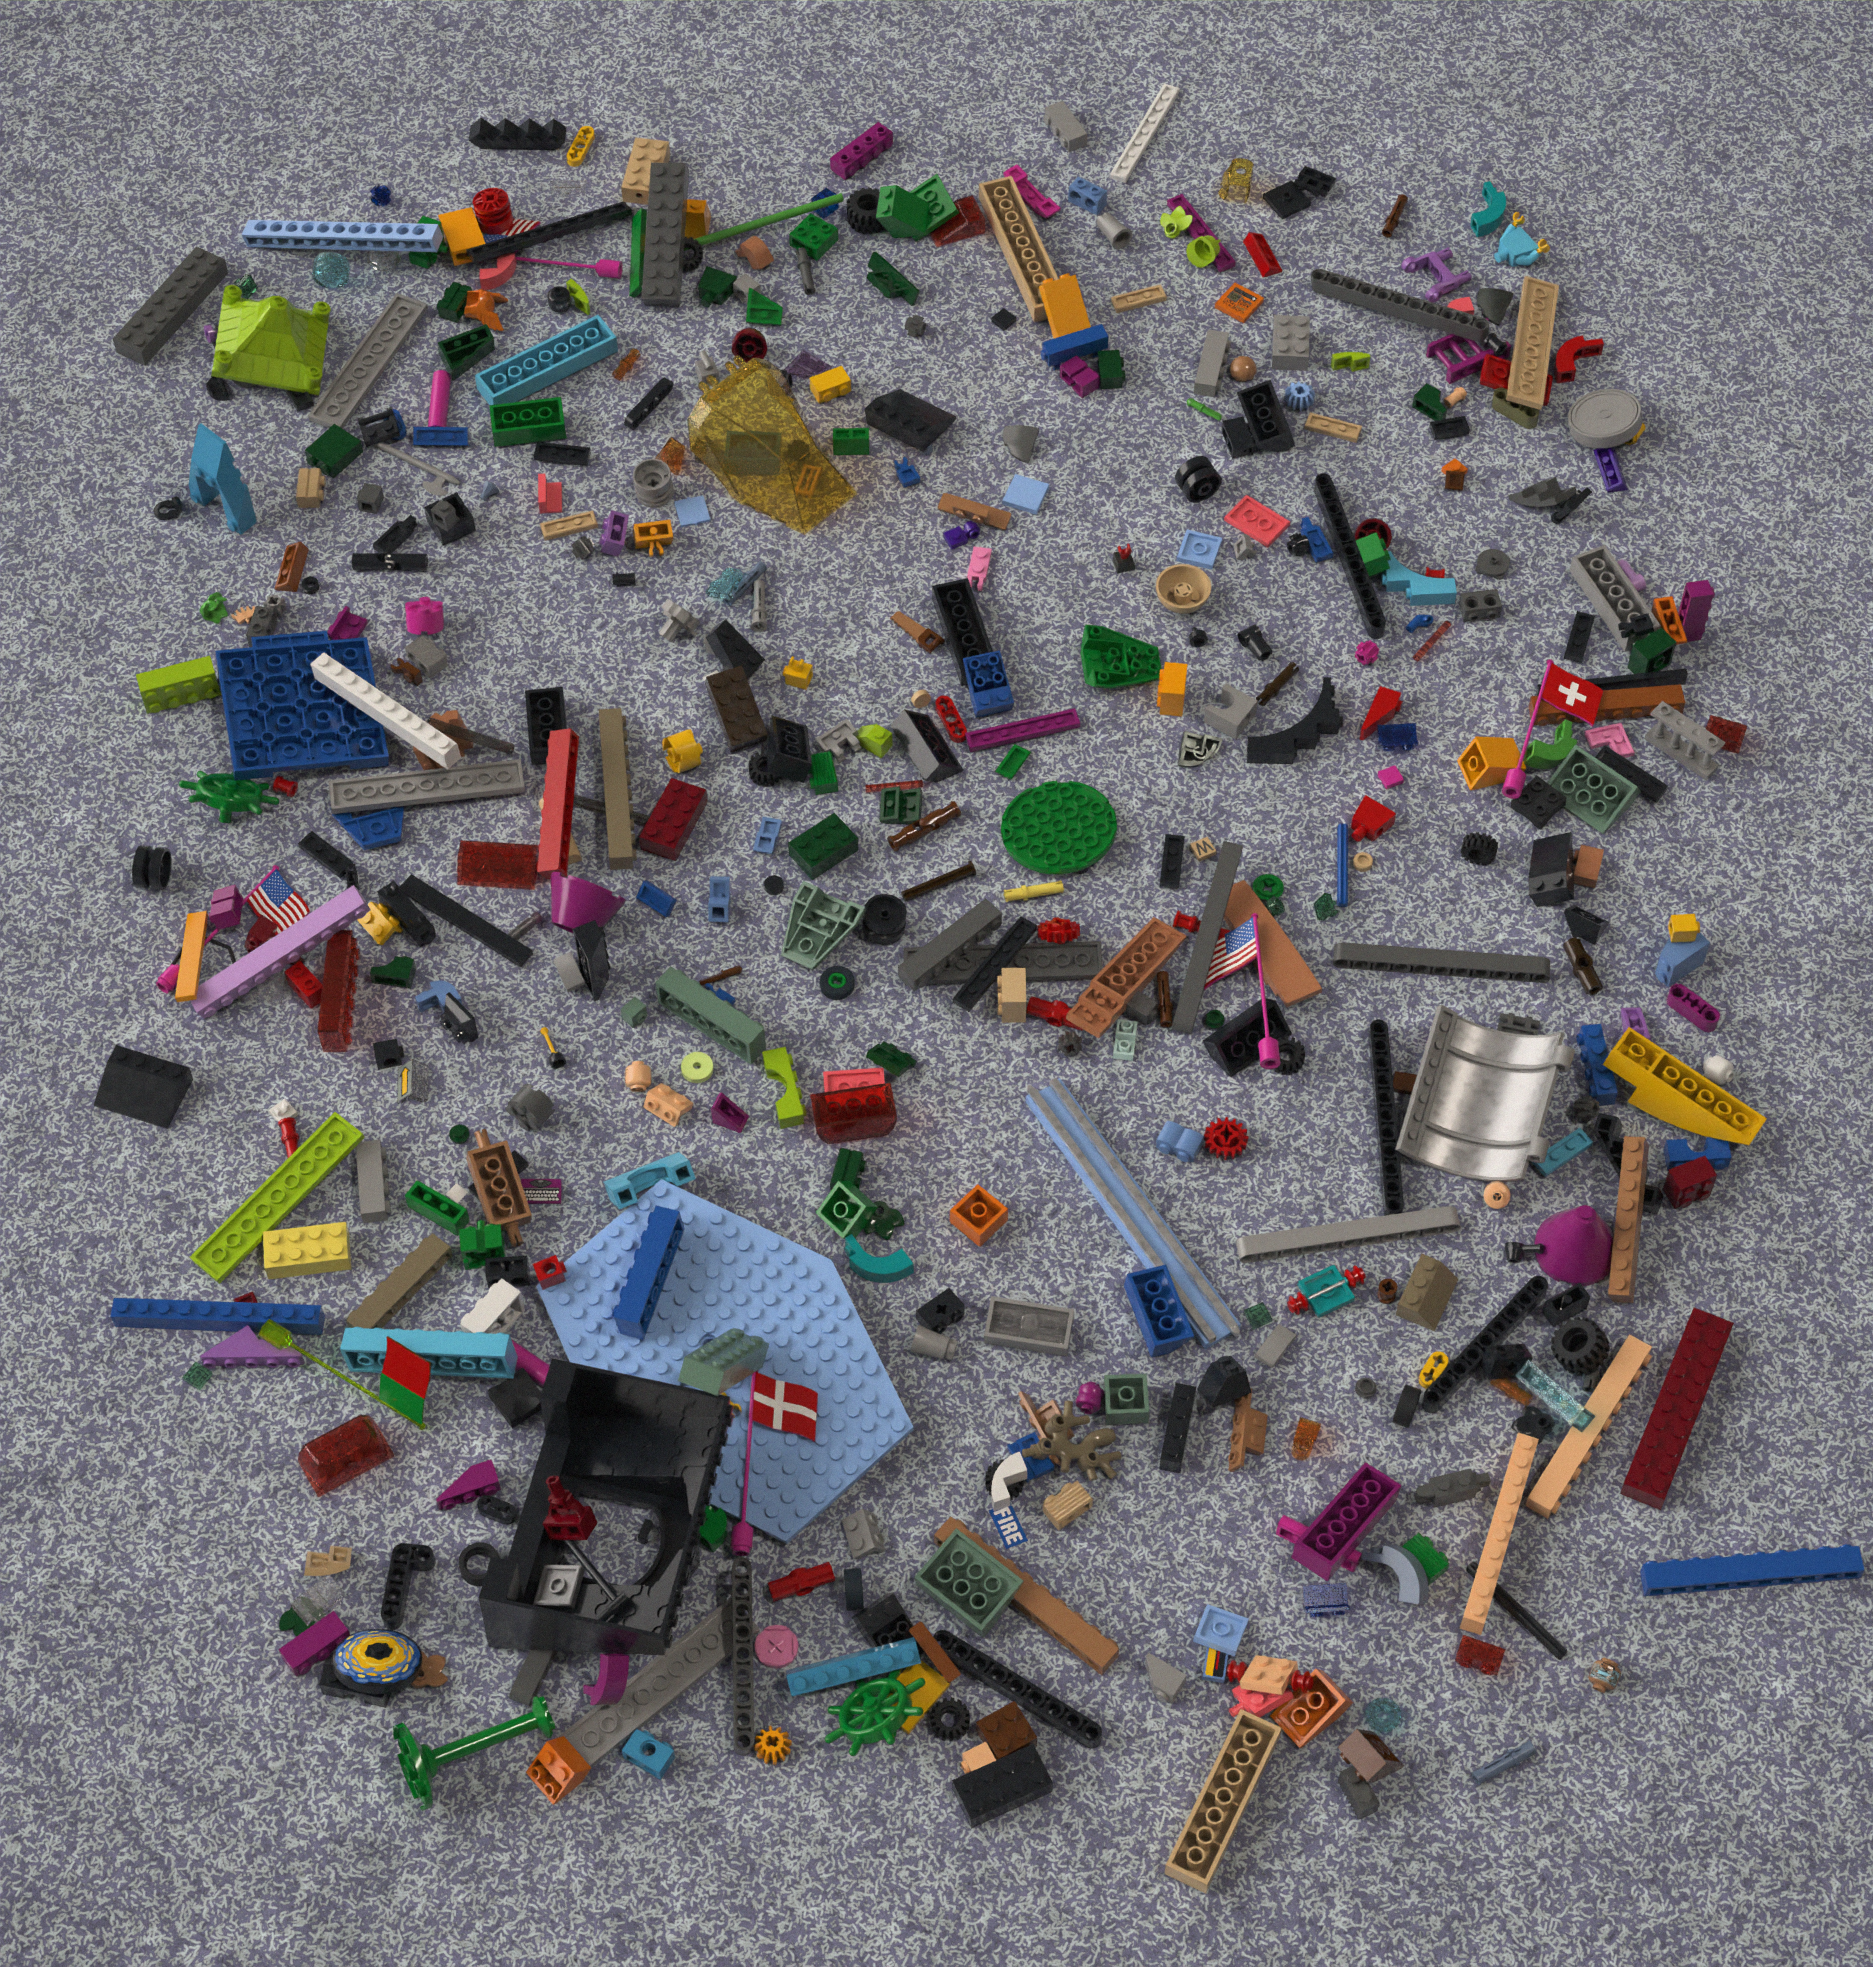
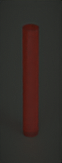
M1446 620L1417 651L1413 659L1418 662L1448 630L1451 623Z
M923 780L865 785L867 793L898 786L901 789L923 787Z

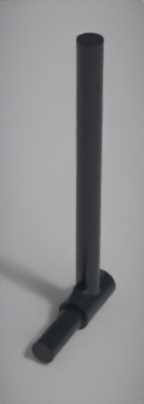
M563 1540L564 1544L610 1599L606 1606L607 1609L596 1618V1620L606 1622L612 1615L615 1616L625 1607L631 1599L624 1592L616 1594L573 1540Z

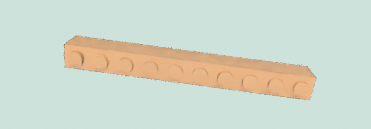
M1629 1334L1528 1496L1526 1507L1547 1519L1551 1513H1557L1561 1506L1559 1500L1562 1496L1567 1497L1572 1488L1569 1484L1572 1479L1575 1481L1578 1479L1582 1471L1580 1469L1582 1463H1588L1592 1455L1590 1450L1592 1447L1597 1448L1602 1439V1436H1600L1601 1432L1609 1429L1612 1423L1611 1416L1613 1414L1617 1415L1622 1407L1620 1403L1622 1398L1627 1399L1632 1391L1630 1385L1633 1381L1635 1383L1638 1382L1642 1375L1640 1369L1643 1365L1647 1367L1652 1358V1355H1650L1652 1346Z
M1521 1433L1517 1434L1460 1629L1478 1635L1482 1634L1539 1439Z

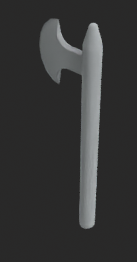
M383 442L372 445L437 476L433 482L423 481L422 483L426 491L439 496L448 494L447 491L442 489L446 481L460 484V481L454 476Z

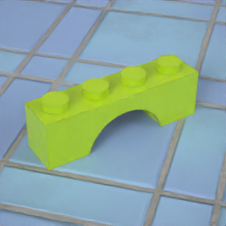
M786 1047L763 1051V1064L767 1078L781 1082L787 1089L784 1096L775 1102L780 1129L804 1124V1116H807L805 1104L801 1105L800 1103L802 1093L800 1087L796 1088L795 1082H798L796 1070L792 1071L791 1065H793L791 1053L787 1054Z

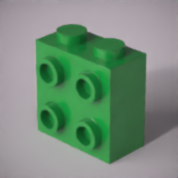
M811 213L789 234L790 246L798 251L799 248H806L807 255L816 261L839 240L838 228Z

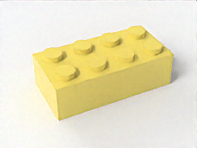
M346 1222L263 1232L264 1269L268 1279L351 1269L350 1237Z

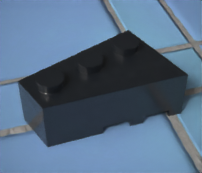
M726 619L706 636L716 658H719L724 667L723 671L742 665L748 679L765 661Z

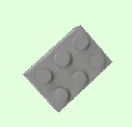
M1274 315L1272 369L1308 370L1310 316Z

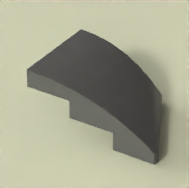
M1553 477L1508 496L1511 501L1522 505L1544 507L1559 504L1570 498L1577 490L1575 487L1560 490L1556 477Z

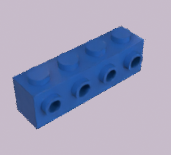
M1601 1024L1583 1025L1580 1028L1579 1034L1576 1035V1040L1581 1048L1580 1056L1582 1063L1585 1065V1078L1589 1082V1095L1592 1096V1099L1599 1101V1106L1614 1105L1618 1092L1613 1071L1603 1065L1608 1057V1051Z

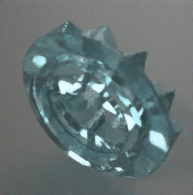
M1377 1698L1371 1701L1366 1708V1722L1369 1723L1372 1729L1382 1733L1391 1732L1398 1727L1401 1720V1711L1393 1700ZM1380 1709L1384 1714H1390L1386 1718L1387 1722L1382 1718H1376L1380 1714Z

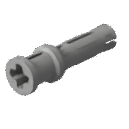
M756 580L753 584L754 608L751 610L753 618L751 629L755 632H763L767 629L765 582L763 580Z

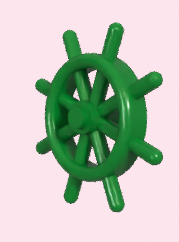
M198 771L197 777L200 779L197 783L184 780L179 782L181 788L196 790L195 795H191L188 798L190 803L202 802L210 807L219 809V821L222 823H231L232 812L251 811L256 815H261V803L279 804L277 797L263 795V791L269 789L268 783L257 784L250 779L234 781L233 772L231 774H206L203 771Z
M901 1669L891 1671L888 1678H879L865 1683L863 1678L856 1680L855 1683L858 1688L847 1697L842 1706L828 1707L829 1714L839 1715L840 1727L826 1735L825 1742L830 1744L845 1735L853 1742L849 1749L850 1756H856L862 1744H871L885 1739L887 1744L893 1745L897 1730L905 1723L908 1716H921L923 1714L921 1707H912L910 1694L923 1687L926 1683L925 1679L919 1678L905 1687L897 1680ZM861 1724H863L862 1727H861V1729H857V1728H856V1727L860 1726Z

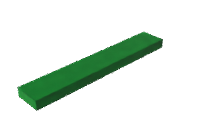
M643 208L632 217L629 296L633 298L640 294L643 284L647 210Z

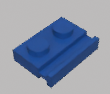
M1033 1432L1012 1444H1007V1449L1011 1455L1020 1452L1022 1456V1449L1030 1448L1031 1445L1037 1444L1040 1440L1036 1433ZM1022 1456L1027 1468L1026 1483L1054 1471V1465L1049 1456L1044 1460L1034 1459L1032 1456L1026 1458Z

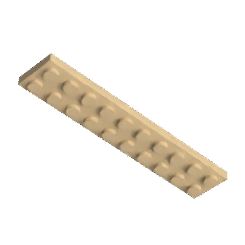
M1525 276L1522 285L1506 400L1541 410L1544 402L1559 289L1557 284Z

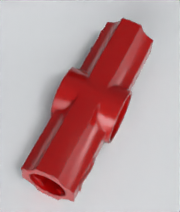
M1033 996L1029 999L1026 1009L1027 1014L1045 1019L1047 1023L1056 1027L1065 1025L1080 1031L1084 1030L1066 1019L1067 1013L1071 1010L1066 1003L1058 1000L1049 1002Z
M826 1562L809 1569L805 1567L797 1568L791 1571L788 1576L768 1582L767 1585L771 1598L775 1602L792 1595L803 1596L809 1594L814 1588L835 1581V1576L831 1564Z

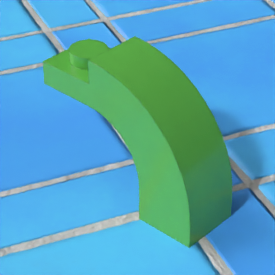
M1565 719L1556 728L1554 745L1535 739L1526 749L1524 764L1537 769H1551L1562 763L1577 744V740L1571 738L1573 734L1571 730L1572 722Z

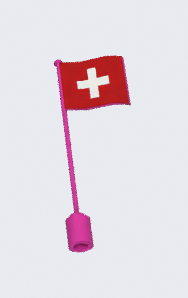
M1552 659L1546 662L1548 665L1517 768L1508 770L1502 788L1503 795L1511 799L1519 798L1523 790L1526 774L1521 770V766L1541 699L1561 711L1584 720L1592 727L1595 722L1603 690L1595 684L1558 667Z

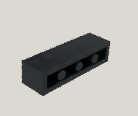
M1175 1383L1159 1470L1181 1473L1195 1402L1196 1386Z

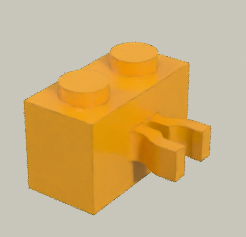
M670 520L639 523L633 526L632 532L635 549L650 547L649 557H653L654 546L659 551V555L663 556L662 545L672 544L673 532Z

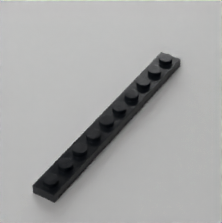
M622 201L466 249L467 256L474 264L481 263L484 260L498 258L500 255L514 253L517 250L530 248L539 243H546L555 238L575 234L581 230L591 229L601 224H608L610 221L624 219L632 215V209Z

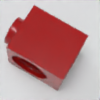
M556 1255L533 1263L542 1290L566 1281L564 1273L567 1270L563 1260L559 1262ZM555 1269L554 1273L547 1274L549 1270Z

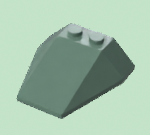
M803 881L793 899L781 956L814 970L858 925L866 908L852 901L844 902L824 893L819 887Z

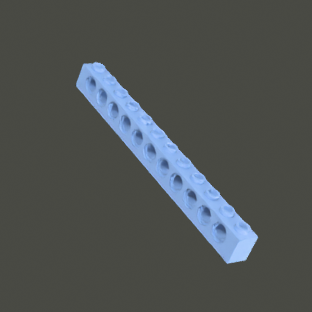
M248 220L242 233L247 247L437 252L443 239L438 224Z

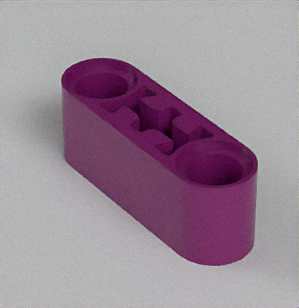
M1674 984L1671 986L1667 997V1004L1702 1031L1713 1032L1720 1018L1719 1011L1684 985Z

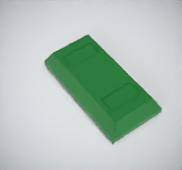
M1014 744L995 772L1012 780L1031 752Z

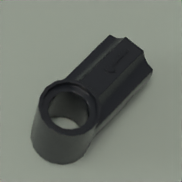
M1254 624L1238 632L1239 642L1243 647H1248L1259 661L1268 659L1272 654V649L1262 638V633L1257 625Z

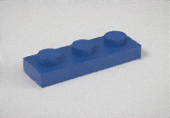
M413 427V445L469 446V428Z

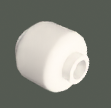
M1718 1055L1709 1057L1703 1066L1705 1077L1718 1085L1730 1082L1735 1074L1732 1062Z

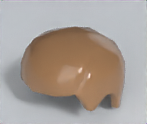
M1239 356L1232 361L1229 371L1233 379L1245 382L1253 380L1254 375L1257 374V367L1254 360L1250 357Z

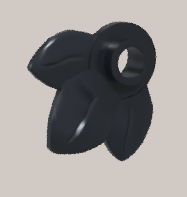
M1524 1407L1522 1409L1523 1416L1517 1418L1511 1428L1518 1433L1539 1439L1538 1444H1540L1545 1434L1550 1433L1554 1429V1419L1549 1414L1542 1413L1536 1407ZM1541 1421H1547L1546 1425H1540Z

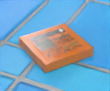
M1234 282L1215 303V308L1245 323L1264 302V297Z

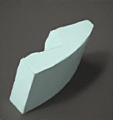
M1117 1020L1113 1059L1133 1061L1138 1021Z

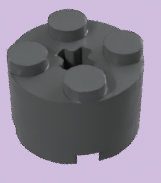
M524 1084L511 1098L505 1109L519 1121L518 1123L521 1128L525 1130L529 1128L538 1130L554 1113L555 1109H551L554 1105L549 1097L540 1089L537 1091L531 1089L533 1087L531 1084Z

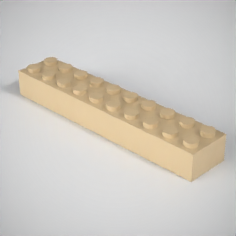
M1008 176L980 183L979 200L1034 322L1046 320L1048 318L1039 286L1043 284V280L1049 278L1058 280V277L1013 177Z

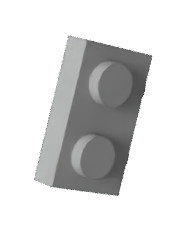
M862 1508L842 1519L854 1559L859 1560L874 1551L880 1553L885 1551L883 1545L884 1538L879 1532L878 1519L874 1513Z

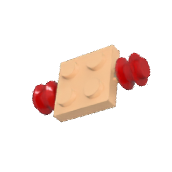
M1256 1655L1248 1668L1244 1661L1237 1665L1235 1660H1232L1226 1667V1677H1228L1230 1682H1234L1236 1678L1241 1689L1283 1695L1289 1684L1294 1692H1298L1299 1688H1301L1304 1694L1313 1687V1677L1310 1675V1672L1306 1671L1304 1675H1301L1300 1670H1298L1297 1661Z

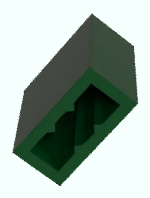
M333 424L305 449L307 463L312 467L320 468L324 475H329L332 478H335L363 453L361 440L336 424Z

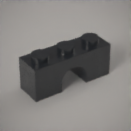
M328 1664L325 1665L319 1683L321 1691L325 1695L343 1699L345 1694L355 1695L362 1698L366 1704L384 1708L387 1707L391 1693L370 1694L353 1690L336 1677L333 1666Z

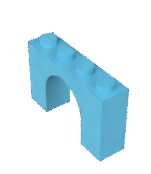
M677 1152L606 1180L603 1183L609 1200L618 1209H622L637 1203L636 1194L655 1185L661 1179L666 1182H672L675 1186H680L696 1178L690 1161L680 1152Z

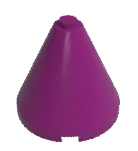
M1582 1205L1563 1210L1549 1216L1538 1228L1534 1245L1542 1243L1543 1254L1535 1253V1257L1542 1270L1558 1282L1561 1280L1571 1283V1286L1577 1283H1581L1582 1286L1592 1285L1603 1280L1610 1273L1614 1232L1590 1206Z

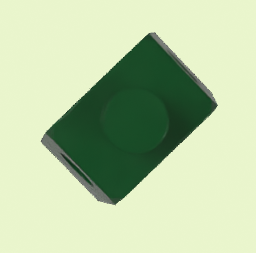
M706 266L698 286L701 305L706 308L710 307L712 303L722 305L734 293L733 282L737 280V276Z

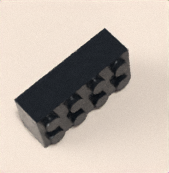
M563 687L525 690L529 751L532 765L546 764V757L548 756L547 742L550 737V731L567 729Z
M1034 1744L952 1780V1790L972 1829L1053 1792V1782Z

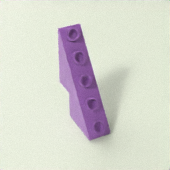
M247 1325L200 1356L203 1366L209 1369L216 1366H225L227 1368H236L237 1366L249 1368L268 1366L276 1368L279 1365H288L295 1368L305 1364L302 1354L281 1326L259 1340Z

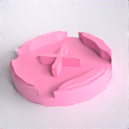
M782 1625L766 1627L764 1631L758 1634L754 1645L759 1661L765 1666L775 1669L786 1667L792 1663L797 1656L799 1648L796 1635L789 1628Z

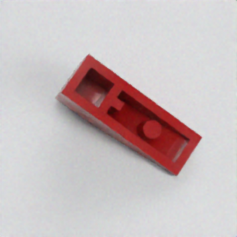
M1382 686L1379 687L1361 727L1360 740L1366 739L1393 719L1396 711L1400 712L1403 701L1400 700L1401 692Z

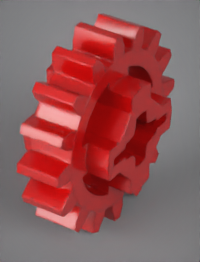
M1059 917L1052 918L1051 921L1045 920V923L1041 922L1037 926L1038 938L1047 940V942L1065 944L1067 940L1073 941V939H1078V936H1080V924H1076V921L1070 922L1069 919H1060Z
M1225 1117V1121L1217 1118V1123L1211 1121L1210 1127H1206L1204 1134L1205 1148H1210V1154L1215 1152L1216 1158L1222 1155L1224 1160H1227V1156L1235 1159L1236 1153L1241 1156L1242 1150L1247 1148V1129H1242V1123L1237 1125L1236 1119L1230 1122L1228 1117Z

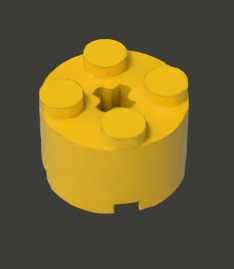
M691 729L663 739V751L667 750L668 756L665 758L673 772L681 773L701 765L700 754L703 753V749L700 743H696Z

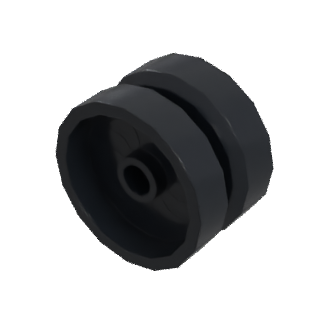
M1196 456L1189 459L1179 467L1175 474V482L1189 502L1198 503L1210 498L1217 492L1222 483L1221 476L1205 456Z
M138 846L132 865V880L136 888L146 889L151 886L154 890L166 889L172 868L170 849L157 847L153 850L151 846Z
M889 894L875 895L870 898L865 904L866 911L863 914L862 928L864 935L870 941L881 945L893 944L899 941L904 935L907 910L905 904L901 899Z

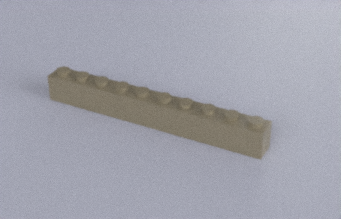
M621 708L598 709L610 870L633 869V861H637L636 849H632V846L636 845L635 834H631V830H634V819H630V815H633V804H629L628 801L632 800V791L627 788V786L631 785L630 774H626V771H630L629 759H625V756H629L628 745H624V742L628 741L627 730H623V727H626V716H622Z

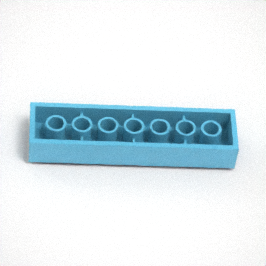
M596 315L476 374L477 390L489 405L517 402L618 352L617 338L601 317Z
M354 1327L345 1328L340 1347L350 1372L382 1373L387 1350L386 1337L388 1336L431 1362V1375L513 1379L518 1359L510 1335L505 1333L487 1334L484 1332L465 1333L463 1331L444 1332L442 1330L424 1331L421 1329L403 1330L399 1328L391 1330Z

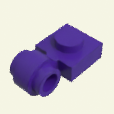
M968 521L964 524V530L958 526L944 532L943 537L952 550L967 544L968 538H977L980 535V528L975 522Z

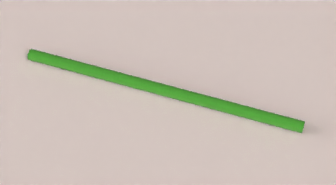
M842 193L708 234L696 238V240L703 246L844 202Z

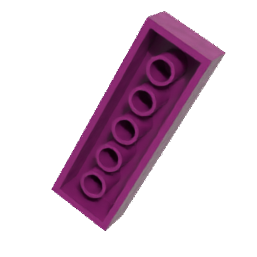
M1365 1462L1296 1541L1291 1558L1328 1582L1397 1501L1402 1485Z

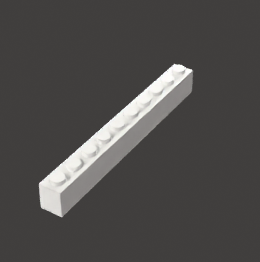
M322 653L310 664L316 680L447 770L461 758L455 741L327 654Z

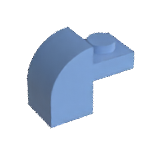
M710 876L708 921L728 922L731 903L730 877Z
M446 981L430 982L431 990L423 991L415 996L420 1013L438 1004L444 1013L445 999L448 992L462 1004L461 997L456 988Z

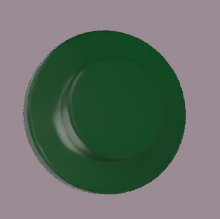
M1211 1010L1205 1015V1024L1209 1028L1219 1029L1224 1025L1225 1018L1219 1010Z
M458 1124L450 1129L449 1136L454 1143L462 1144L469 1139L470 1132L468 1127Z

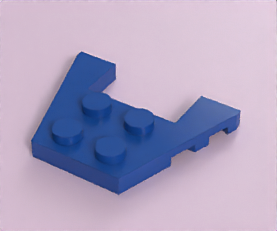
M404 806L391 807L388 810L357 818H352L351 812L332 814L363 850L402 841Z

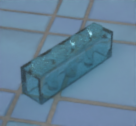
M1530 1360L1515 1375L1580 1432H1583L1596 1417Z

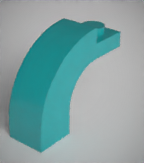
M1490 181L1484 182L1482 196L1489 207L1486 210L1473 213L1470 226L1476 237L1492 233L1501 225L1504 219L1506 208L1504 191L1498 192Z
M852 1234L845 1237L844 1250L849 1257V1266L860 1277L877 1283H891L902 1280L914 1273V1263L903 1249L886 1257H874L862 1249Z

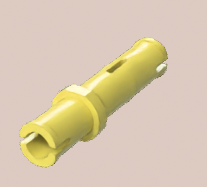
M1060 880L1027 887L1021 885V888L1004 890V898L1006 902L1021 899L1027 901L1028 898L1063 893V883Z

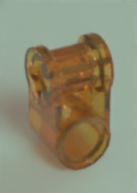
M1300 1417L1291 1450L1292 1456L1295 1459L1302 1461L1310 1456L1314 1442H1316L1321 1423Z

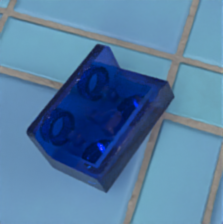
M1416 723L1377 725L1378 749L1383 748V751L1388 752L1402 747V750L1408 751L1414 750V747H1417L1419 744L1416 734Z
M1346 1582L1302 1585L1304 1612L1310 1613V1617L1323 1616V1612L1331 1611L1332 1615H1344L1345 1610H1350Z

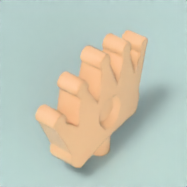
M246 606V611L241 607V613L238 610L235 611L237 616L231 614L238 624H242L245 621L247 624H250L255 606H252V610H250L249 606Z

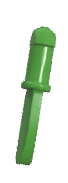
M1193 398L1187 399L1189 407L1191 406L1199 410V412H1203L1221 421L1222 415L1206 407L1205 404L1195 401Z

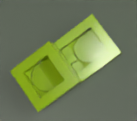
M569 279L566 282V286L570 296L575 300V307L589 315L590 306L586 293L573 279Z
M1362 352L1332 354L1331 368L1334 371L1350 367L1352 372L1367 369L1370 365L1371 356L1368 353Z

